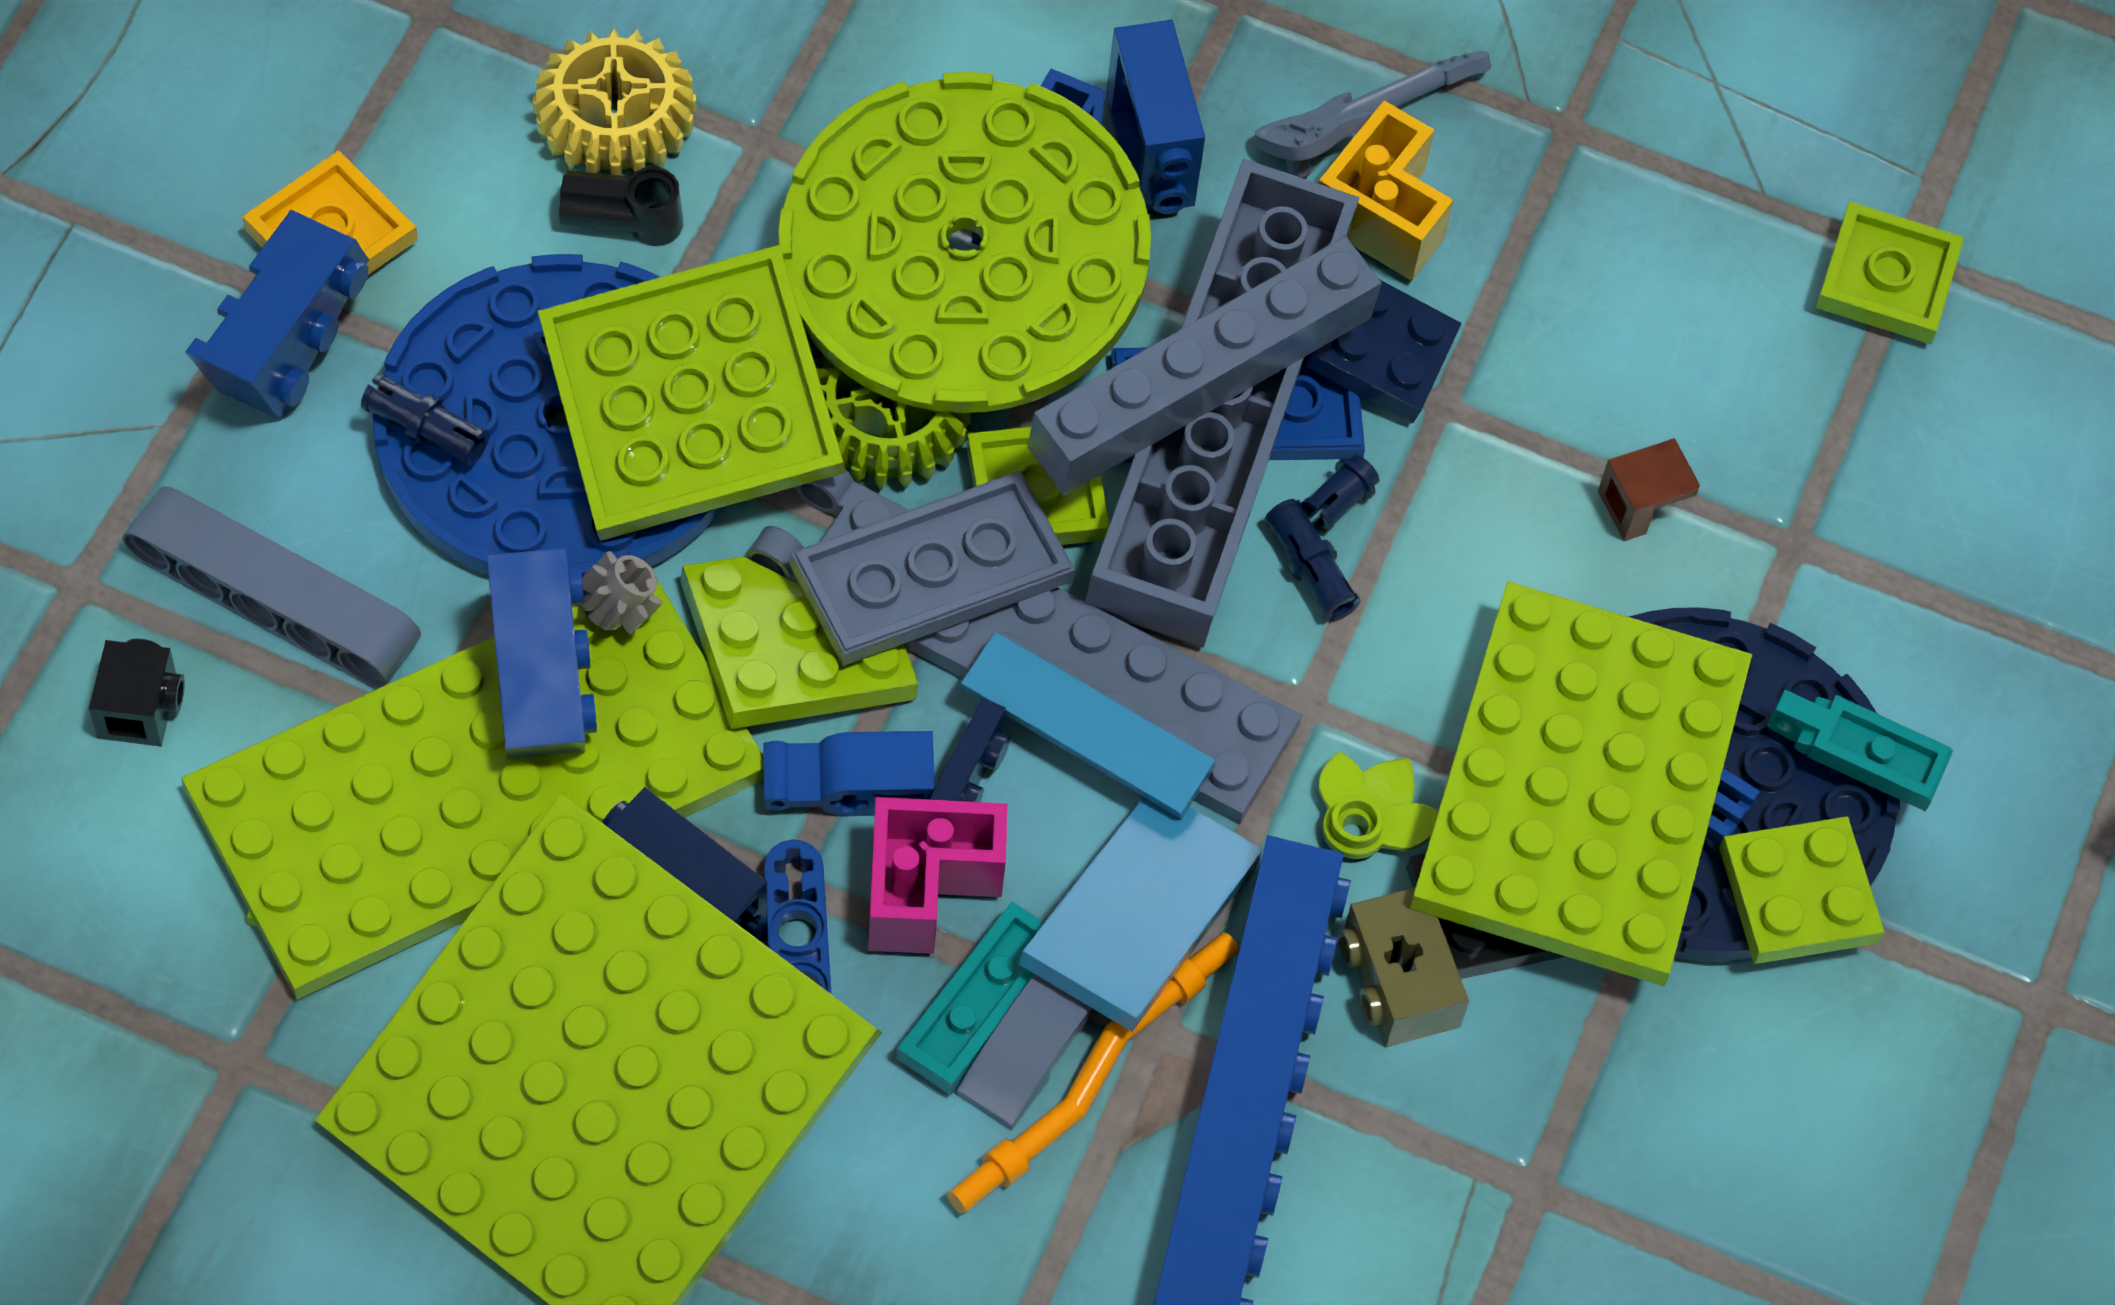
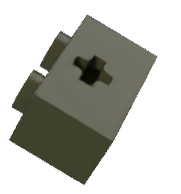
M1416 887L1352 903L1344 930L1339 931V945L1344 962L1349 969L1357 968L1364 987L1360 990V1002L1364 1017L1370 1027H1379L1386 1047L1460 1028L1469 1003L1467 993L1438 917L1410 909Z

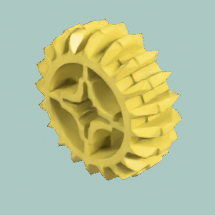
M613 26L608 34V38L598 39L589 30L585 37V44L580 45L567 39L566 45L563 48L564 55L550 53L549 60L547 61V70L539 71V76L536 80L537 90L535 91V96H533L534 114H537V130L541 134V139H547L548 148L551 150L552 156L564 155L565 163H567L570 170L586 164V171L589 173H598L601 169L610 170L611 175H621L622 170L632 169L635 172L645 168L646 163L663 168L667 160V153L680 154L683 138L690 137V132L693 129L696 95L693 93L692 77L689 74V69L682 68L677 51L665 53L660 38L644 44L643 37L638 29L629 38H620V35ZM616 94L618 95L617 113H612V96Z

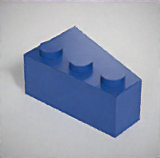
M290 210L249 265L250 272L256 275L239 299L229 294L225 297L217 308L218 314L225 317V319L208 342L195 338L185 353L217 391L282 420L289 405L292 407L297 405L304 396L309 384L308 371L319 351L325 352L333 343L339 328V320L337 318L348 298H355L362 290L368 276V257L356 239Z
M566 548L487 555L506 760L585 752V734L597 733L594 695H581L578 670L591 668L587 629L574 631L572 613L573 605H584L581 566L568 567Z

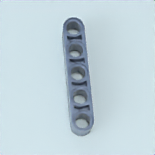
M166 486L159 488L123 534L122 540L126 548L147 566L371 687L381 688L385 686L421 638L419 627L401 610L174 488Z

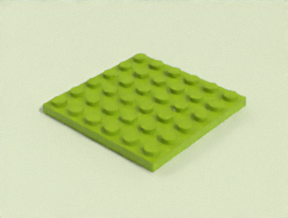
M561 793L315 1121L549 1305H681L882 1032Z

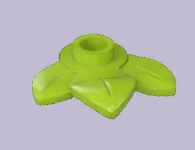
M1342 752L1336 753L1321 771L1318 791L1327 808L1322 827L1323 835L1333 851L1344 853L1343 857L1362 859L1372 856L1381 848L1409 851L1421 846L1431 838L1438 810L1424 804L1412 803L1415 784L1410 759L1400 758L1381 762L1363 772L1349 756ZM1349 824L1358 825L1365 831V835L1355 836L1349 834L1343 827Z

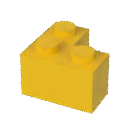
M1384 100L1319 179L1318 184L1359 197L1347 238L1357 249L1412 281L1444 241L1454 200L1419 180L1426 169L1434 129Z

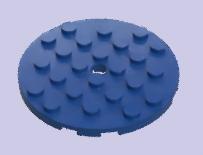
M581 254L531 256L532 263L510 267L498 272L494 266L485 268L463 278L429 301L408 322L396 338L384 361L385 370L383 374L422 397L434 395L443 401L444 409L479 428L483 427L489 431L488 444L483 454L481 455L473 450L472 453L478 456V461L472 466H467L461 460L428 442L421 445L414 443L407 438L406 430L373 413L376 453L387 488L400 511L432 545L458 562L487 575V555L566 548L568 567L581 566V574L583 576L608 551H611L617 560L624 555H634L644 560L650 567L660 563L689 544L719 514L723 507L600 541L569 426L557 427L552 425L549 428L545 419L552 411L564 408L538 311L656 279L660 276L621 261L618 267L606 264L583 262V255Z

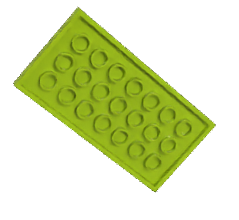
M658 580L653 595L662 601V605L633 634H629L623 626L617 630L606 631L588 618L582 605L572 606L574 631L587 629L591 668L578 670L581 695H594L597 733L585 734V752L506 760L495 638L491 637L181 777L183 789L247 909H250L262 937L296 1000L464 922L561 793L600 822H603L606 815L616 804L624 800L630 803L646 787L683 817H687L764 780L762 752L747 727L730 728L709 664Z

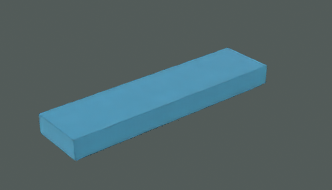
M997 631L994 632L961 682L962 690L980 701L984 698L1006 707L1005 716L1181 820L1215 768V760Z

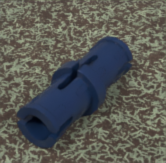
M378 373L372 379V382L379 386L378 390L369 384L367 385L361 399L362 409L372 412L406 430L407 438L414 443L421 445L428 442L461 460L467 466H472L478 461V456L472 453L473 450L481 455L483 454L488 444L489 431L483 427L479 428L444 409L441 399L432 394L422 397L389 379L383 373Z
M1285 500L1272 508L1267 513L1265 522L1268 527H1271L1290 559L1288 569L1296 580H1303L1321 609L1324 619L1334 622L1351 614L1359 606L1360 598L1353 591L1335 562L1337 551L1330 541L1321 539L1303 510L1300 500Z

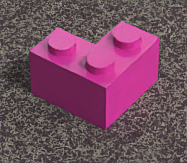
M876 797L868 951L934 954L938 894L1002 897L1006 865L1008 803Z

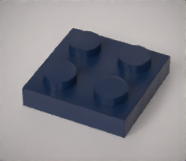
M1380 280L1382 285L1371 319L1312 352L1305 367L1397 416L1414 423L1422 411L1462 323Z

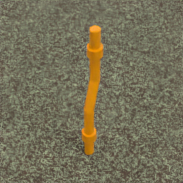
M1223 932L1191 958H1187L1133 1032L1113 1020L1106 1024L1065 1099L1014 1140L1003 1139L985 1153L982 1157L983 1164L947 1192L951 1205L959 1213L965 1214L998 1186L1009 1187L1027 1173L1030 1168L1029 1161L1086 1116L1125 1044L1175 1003L1186 1004L1206 987L1205 979L1239 953L1236 941L1229 934Z

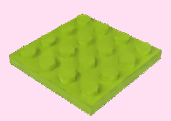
M780 245L538 311L600 541L846 473Z

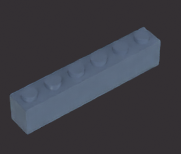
M1344 236L1034 412L1028 448L1064 496L1371 319L1382 282L1349 239Z

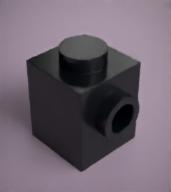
M138 638L130 639L126 642L105 640L89 705L97 739L162 747L169 713H178L180 711L185 688L184 675L176 673L170 648L161 647L153 641Z

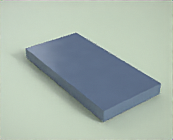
M1021 471L790 553V566L842 666L1071 583L1075 575V568Z

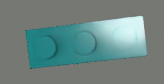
M1011 901L897 1047L896 1059L951 1095L964 1079L1006 1012L1033 977L1034 973L1018 964L1022 951L1045 922Z

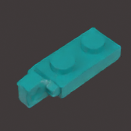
M1784 690L1767 724L1768 728L1796 742L1794 748L1803 754H1808L1807 757L1925 812L1932 802L1953 753L1951 747L1838 695H1835L1833 701L1816 697L1813 703L1790 691Z

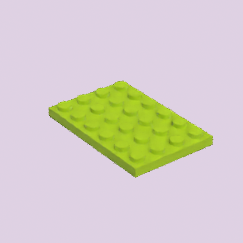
M1507 581L1410 909L1665 987L1671 972L1752 654Z

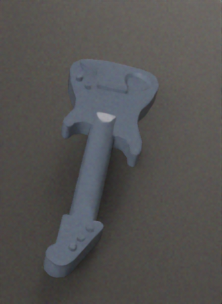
M1479 51L1465 53L1457 57L1453 56L1445 60L1441 59L1430 63L1428 68L1352 100L1351 93L1346 92L1330 99L1317 109L1266 124L1254 131L1257 148L1275 157L1285 159L1288 174L1300 178L1306 177L1311 174L1309 159L1331 149L1342 139L1358 133L1384 100L1397 107L1445 84L1451 85L1471 75L1487 72L1491 69L1489 53Z

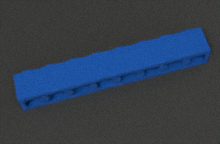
M1267 835L1153 1305H1253L1254 1300L1242 1298L1241 1295L1246 1275L1259 1278L1268 1238L1255 1234L1260 1213L1274 1215L1283 1176L1272 1174L1270 1170L1275 1152L1288 1154L1297 1115L1286 1113L1284 1109L1288 1092L1301 1094L1306 1078L1310 1055L1299 1053L1298 1049L1302 1032L1315 1035L1324 996L1312 993L1316 973L1329 976L1338 938L1325 935L1329 916L1342 918L1351 880L1339 877L1344 853Z

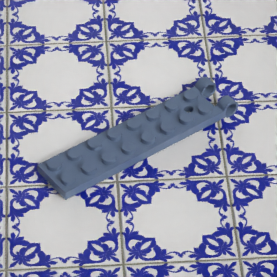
M846 469V473L795 487L800 497L809 505L822 512L837 516L820 542L909 511L907 508L853 481L852 476ZM774 526L764 527L748 550L746 557L799 584L790 566V553L804 548L803 545L793 535L781 528ZM1058 587L904 643L906 649L964 679L994 632L997 631L1215 760V768L1194 801L1239 825L1299 728L1302 717L1300 713L1094 606L1085 604V601Z

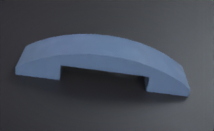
M1034 974L978 1054L959 1085L957 1095L1012 1131L1049 1082L1053 1066L1095 1010Z

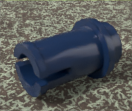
M1353 455L1350 459H1340L1335 464L1336 472L1310 497L1305 498L1301 502L1303 510L1310 520L1325 505H1329L1320 514L1321 518L1314 524L1319 530L1329 532L1334 527V524L1361 499L1369 500L1375 495V486L1380 481L1379 475L1375 468L1363 457Z

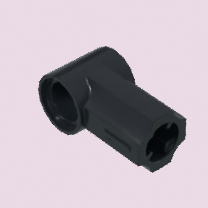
M645 167L635 171L631 176L567 170L566 175L563 174L560 189V223L566 226L629 231L643 244L651 246L665 245L677 238L683 228L679 183L671 172L660 167ZM652 205H661V206L655 207V208H648L649 206H652Z

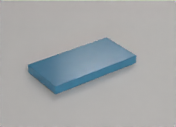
M1143 797L1024 948L1018 965L1133 1032L1258 865L1264 849L1189 807L1181 820Z

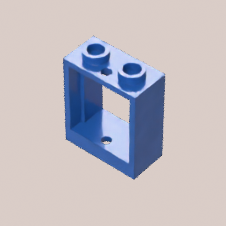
M1173 19L1116 27L1113 31L1106 102L1117 143L1126 153L1139 177V187L1145 200L1147 213L1169 214L1185 207L1195 206L1205 133Z

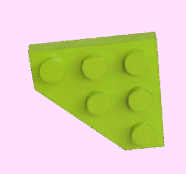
M746 557L682 566L680 582L731 729L916 700L919 683L904 644L842 666L800 584Z

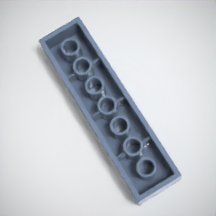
M1243 158L1182 328L1340 238L1347 237L1359 197ZM1305 357L1135 454L1094 566L1085 604L1094 606L1117 619L1204 648Z

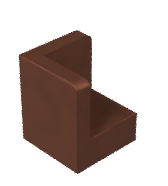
M1673 438L1609 459L1598 493L1625 542L1647 533L1655 509L1696 496L1700 484L1676 439Z

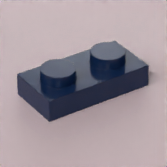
M984 698L981 699L929 800L981 802L984 788L979 786V783L987 768L997 771L1010 743L1011 736L1003 733L1006 707Z

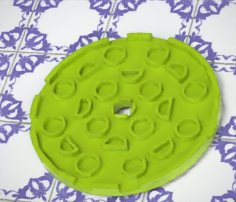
M949 72L943 73V79L921 82L907 86L906 82L902 81L876 91L838 115L810 144L794 169L792 184L787 193L783 209L781 208L778 230L779 245L804 330L823 355L848 377L884 397L913 407L955 413L989 412L1023 405L1057 392L1088 372L1114 347L1130 324L1144 293L1149 271L1151 227L1150 215L1147 214L1145 200L1139 187V177L1126 153L1114 137L1096 119L1063 96L1033 83H1030L1029 87L1026 88L1017 84L996 81L992 73ZM959 230H971L977 233L982 241L978 251L975 248L962 251L956 248L951 250L948 239Z

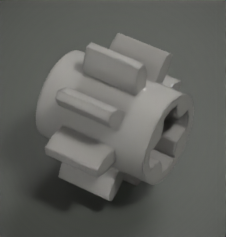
M608 551L582 576L583 589L588 591L584 596L582 608L585 610L588 618L600 628L607 631L617 630L623 626L629 634H633L662 605V601L653 595L657 587L658 578L653 569L644 560L634 555H624L617 560L615 555Z

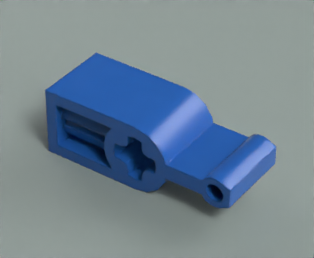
M933 731L844 732L827 736L820 743H786L784 741L763 743L765 809L783 810L788 807H821L827 813L837 816H875L876 797L929 800L935 790Z

